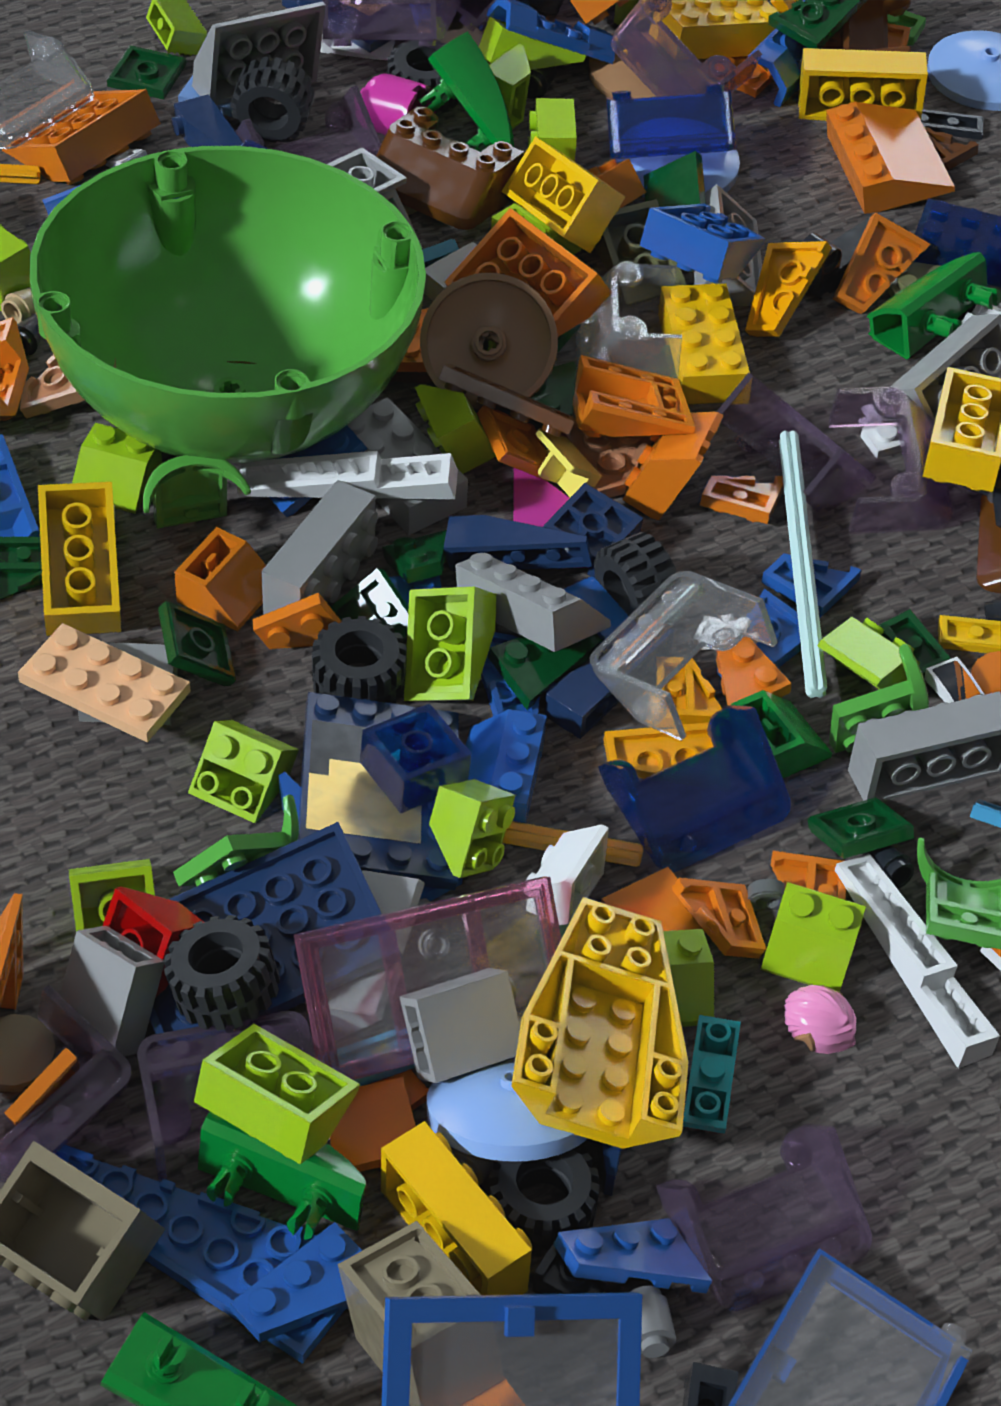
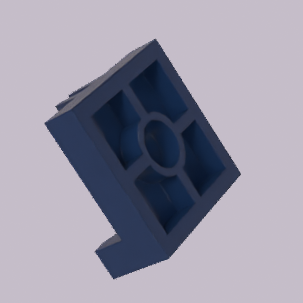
M584 483L543 527L587 536L593 560L592 567L588 568L587 575L595 578L594 560L596 559L597 552L606 546L641 532L643 517Z

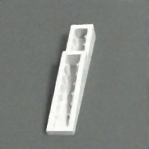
M378 451L271 459L241 463L240 473L247 481L251 494L245 495L238 486L237 493L239 496L323 498L334 483L340 480L375 495V498L455 499L458 469L451 453L381 459Z
M867 854L837 863L835 872L853 901L866 906L863 917L957 1068L991 1056L1000 1035L954 978L958 965L934 935L926 934L924 922L873 857Z

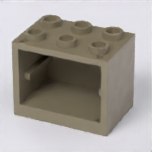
M35 1141L32 1142L0 1189V1265L84 1321H87L91 1314L104 1321L165 1231L164 1227L142 1210Z
M417 1221L338 1264L356 1340L382 1372L385 1297L480 1295ZM492 1321L412 1323L409 1406H458L503 1379Z

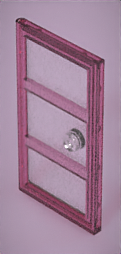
M543 876L294 934L316 1059L352 1080L415 1064L399 996L487 968L508 971V975L512 978L516 987L514 1002L517 1015L521 1019L561 941L551 878Z

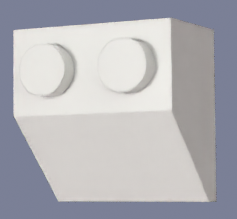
M601 824L565 832L555 846L549 845L542 857L541 868L537 874L532 872L524 884L522 894L526 895L525 911L556 925L569 924L582 898L590 896L604 874L609 827Z

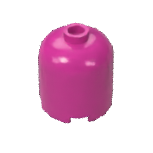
M383 73L377 75L359 93L360 117L366 127L386 135L393 122L417 106L428 107L432 103L431 101L423 106L418 99L429 93L433 87L392 74Z

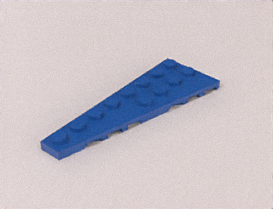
M49 1139L42 1145L50 1152L142 1210L164 1227L165 1231L145 1261L238 1322H240L239 1319L231 1312L230 1302L316 1237V1235H313L312 1238L304 1240L305 1232L302 1226L293 1235L287 1228V1225L261 1217L259 1211L233 1202L231 1205L224 1207V1199L217 1198L213 1203L204 1192L197 1195L179 1189L172 1181L163 1179L162 1182L150 1179L137 1174L136 1169L125 1165L122 1168H118L95 1160L93 1154ZM337 1308L312 1318L311 1323L267 1339V1341L303 1364L345 1310L339 1311Z

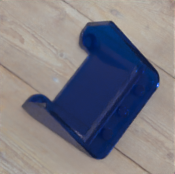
M724 84L706 85V92L702 94L633 98L631 97V91L612 92L613 97L606 98L610 158L625 159L683 155L694 151L698 153H711L737 149L731 90L725 89Z
M729 705L717 711L711 717L707 728L713 747L645 779L639 780L634 767L623 760H612L598 766L607 790L659 869L662 870L669 867L672 872L682 870L781 822L789 814L791 808L790 796L754 707Z

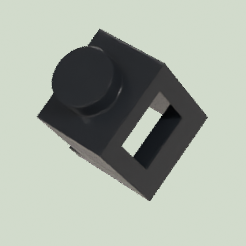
M554 1243L534 1273L533 1292L537 1294L603 1293L606 1283L601 1280L567 1276L566 1273L571 1276L573 1275L554 1247Z
M693 1362L684 1381L685 1390L682 1406H698L701 1404L728 1406L736 1392L738 1371Z

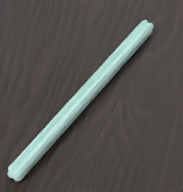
M785 430L780 434L779 448L806 694L810 698H823L826 695L827 679L824 653L817 646L822 636L799 436L794 430L791 432Z

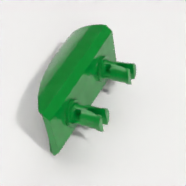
M467 31L445 44L429 57L428 60L441 79L439 81L441 83L418 100L423 106L433 101L427 108L435 112L451 98L453 100L457 99L479 128L477 130L478 134L465 143L472 149L481 152L498 141L508 142L514 147L510 118L501 90L482 51Z
M974 252L952 260L919 278L867 315L870 323V332L868 334L873 340L907 360L935 336L939 335L947 338L962 325V322L957 318L974 304L993 310V305L998 306L1000 303L1001 291L996 288H990L987 285L985 257L981 252Z
M208 1113L201 1128L198 1169L216 1176L206 1190L207 1196L213 1203L225 1191L224 1207L231 1205L235 1195L242 1186L297 1207L293 1216L287 1222V1228L295 1235L306 1222L304 1240L312 1238L322 1218L356 1231L359 1230L366 1188L365 1177L336 1149L326 1143V1145L300 1165L214 1113Z
M143 1312L100 1384L101 1387L136 1406H297L146 1312Z

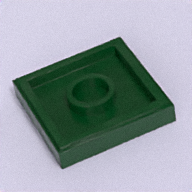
M130 45L107 78V87L120 90L146 89L150 97L164 100L187 65L186 58Z
M697 151L643 175L644 189L646 191L645 202L657 199L659 207L706 204L702 155Z
M165 601L158 608L168 664L219 685L231 686L236 681L225 625Z
M876 797L807 818L810 831L843 859L914 838L913 825Z

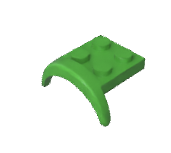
M183 455L162 463L152 472L144 490L143 511L144 513H149L153 499L154 520L157 528L227 516V479L235 483L245 495L251 494V489L240 471L227 460Z
M903 644L899 648L907 681L833 705L829 743L835 753L844 750L852 752L859 723H864L870 719H881L899 715L909 710L916 711L929 708L926 684L918 662L908 644Z
M289 794L283 798L284 820L281 832L225 836L173 872L178 886H199L297 841L299 822L294 797Z
M918 838V865L926 882V934L934 935L944 940L953 939L972 943L983 948L1001 949V879L972 881L953 876L942 870L932 861L926 851L924 838Z

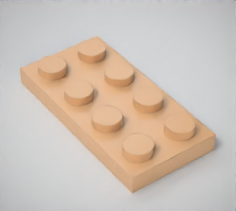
M64 623L55 630L18 671L20 683L147 743L190 693L189 681Z

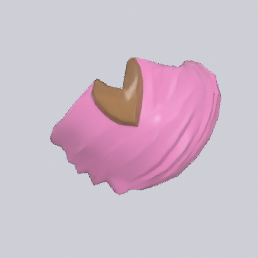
M808 985L793 991L785 1000V1024L788 1025V1032L792 1033L794 1041L805 1042L811 1052L831 1054L847 1050L855 1045L856 1016L849 1002L840 991L833 990L824 985Z

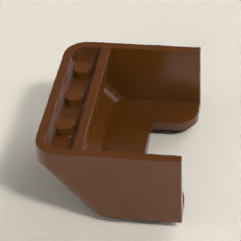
M417 106L390 125L376 157L407 177L405 184L395 188L403 205L454 228L462 230L473 229L511 200L510 197L501 191L522 159L524 151L512 147L508 142L498 141L479 152L463 142H456L435 131L434 129L438 126V116L427 107Z

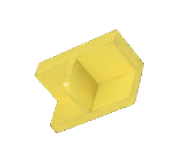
M539 428L535 435L548 448L546 450L548 456L538 469L539 476L557 483L569 497L584 483L594 488L602 475L567 437H557Z

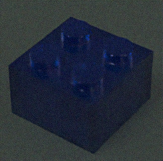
M430 703L362 730L360 763L400 813L435 800L441 785L469 780L472 753Z

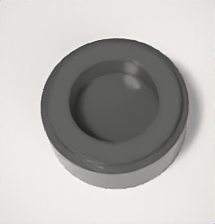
M760 879L749 884L747 892L752 907L754 909L778 910L786 884L776 879Z

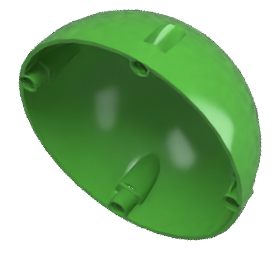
M197 146L167 150L132 159L103 171L75 188L53 208L39 229L30 254L31 295L38 319L39 334L47 340L61 371L77 393L105 420L143 444L176 456L188 455L227 460L230 463H250L275 459L305 450L331 437L360 416L394 377L416 334L421 316L426 282L423 251L413 228L401 212L374 188L343 170L312 158L279 150L246 146ZM227 361H247L257 364L231 363Z

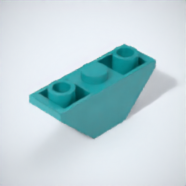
M699 1015L686 1094L683 1127L725 1134L741 1022Z

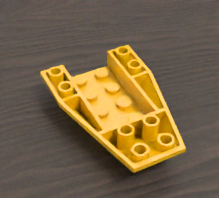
M583 897L521 1018L511 1087L539 1124L554 1129L574 1133L575 1135L622 1149L679 1137L683 1130L689 1062L662 923L656 919Z

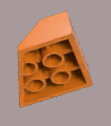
M719 412L691 413L696 426L694 434L651 435L649 440L653 441L654 444L653 446L647 444L637 459L641 467L639 469L634 466L625 480L624 484L629 488L622 500L648 517L660 520L702 463L703 455L708 450L711 444L710 441L715 435L724 415Z

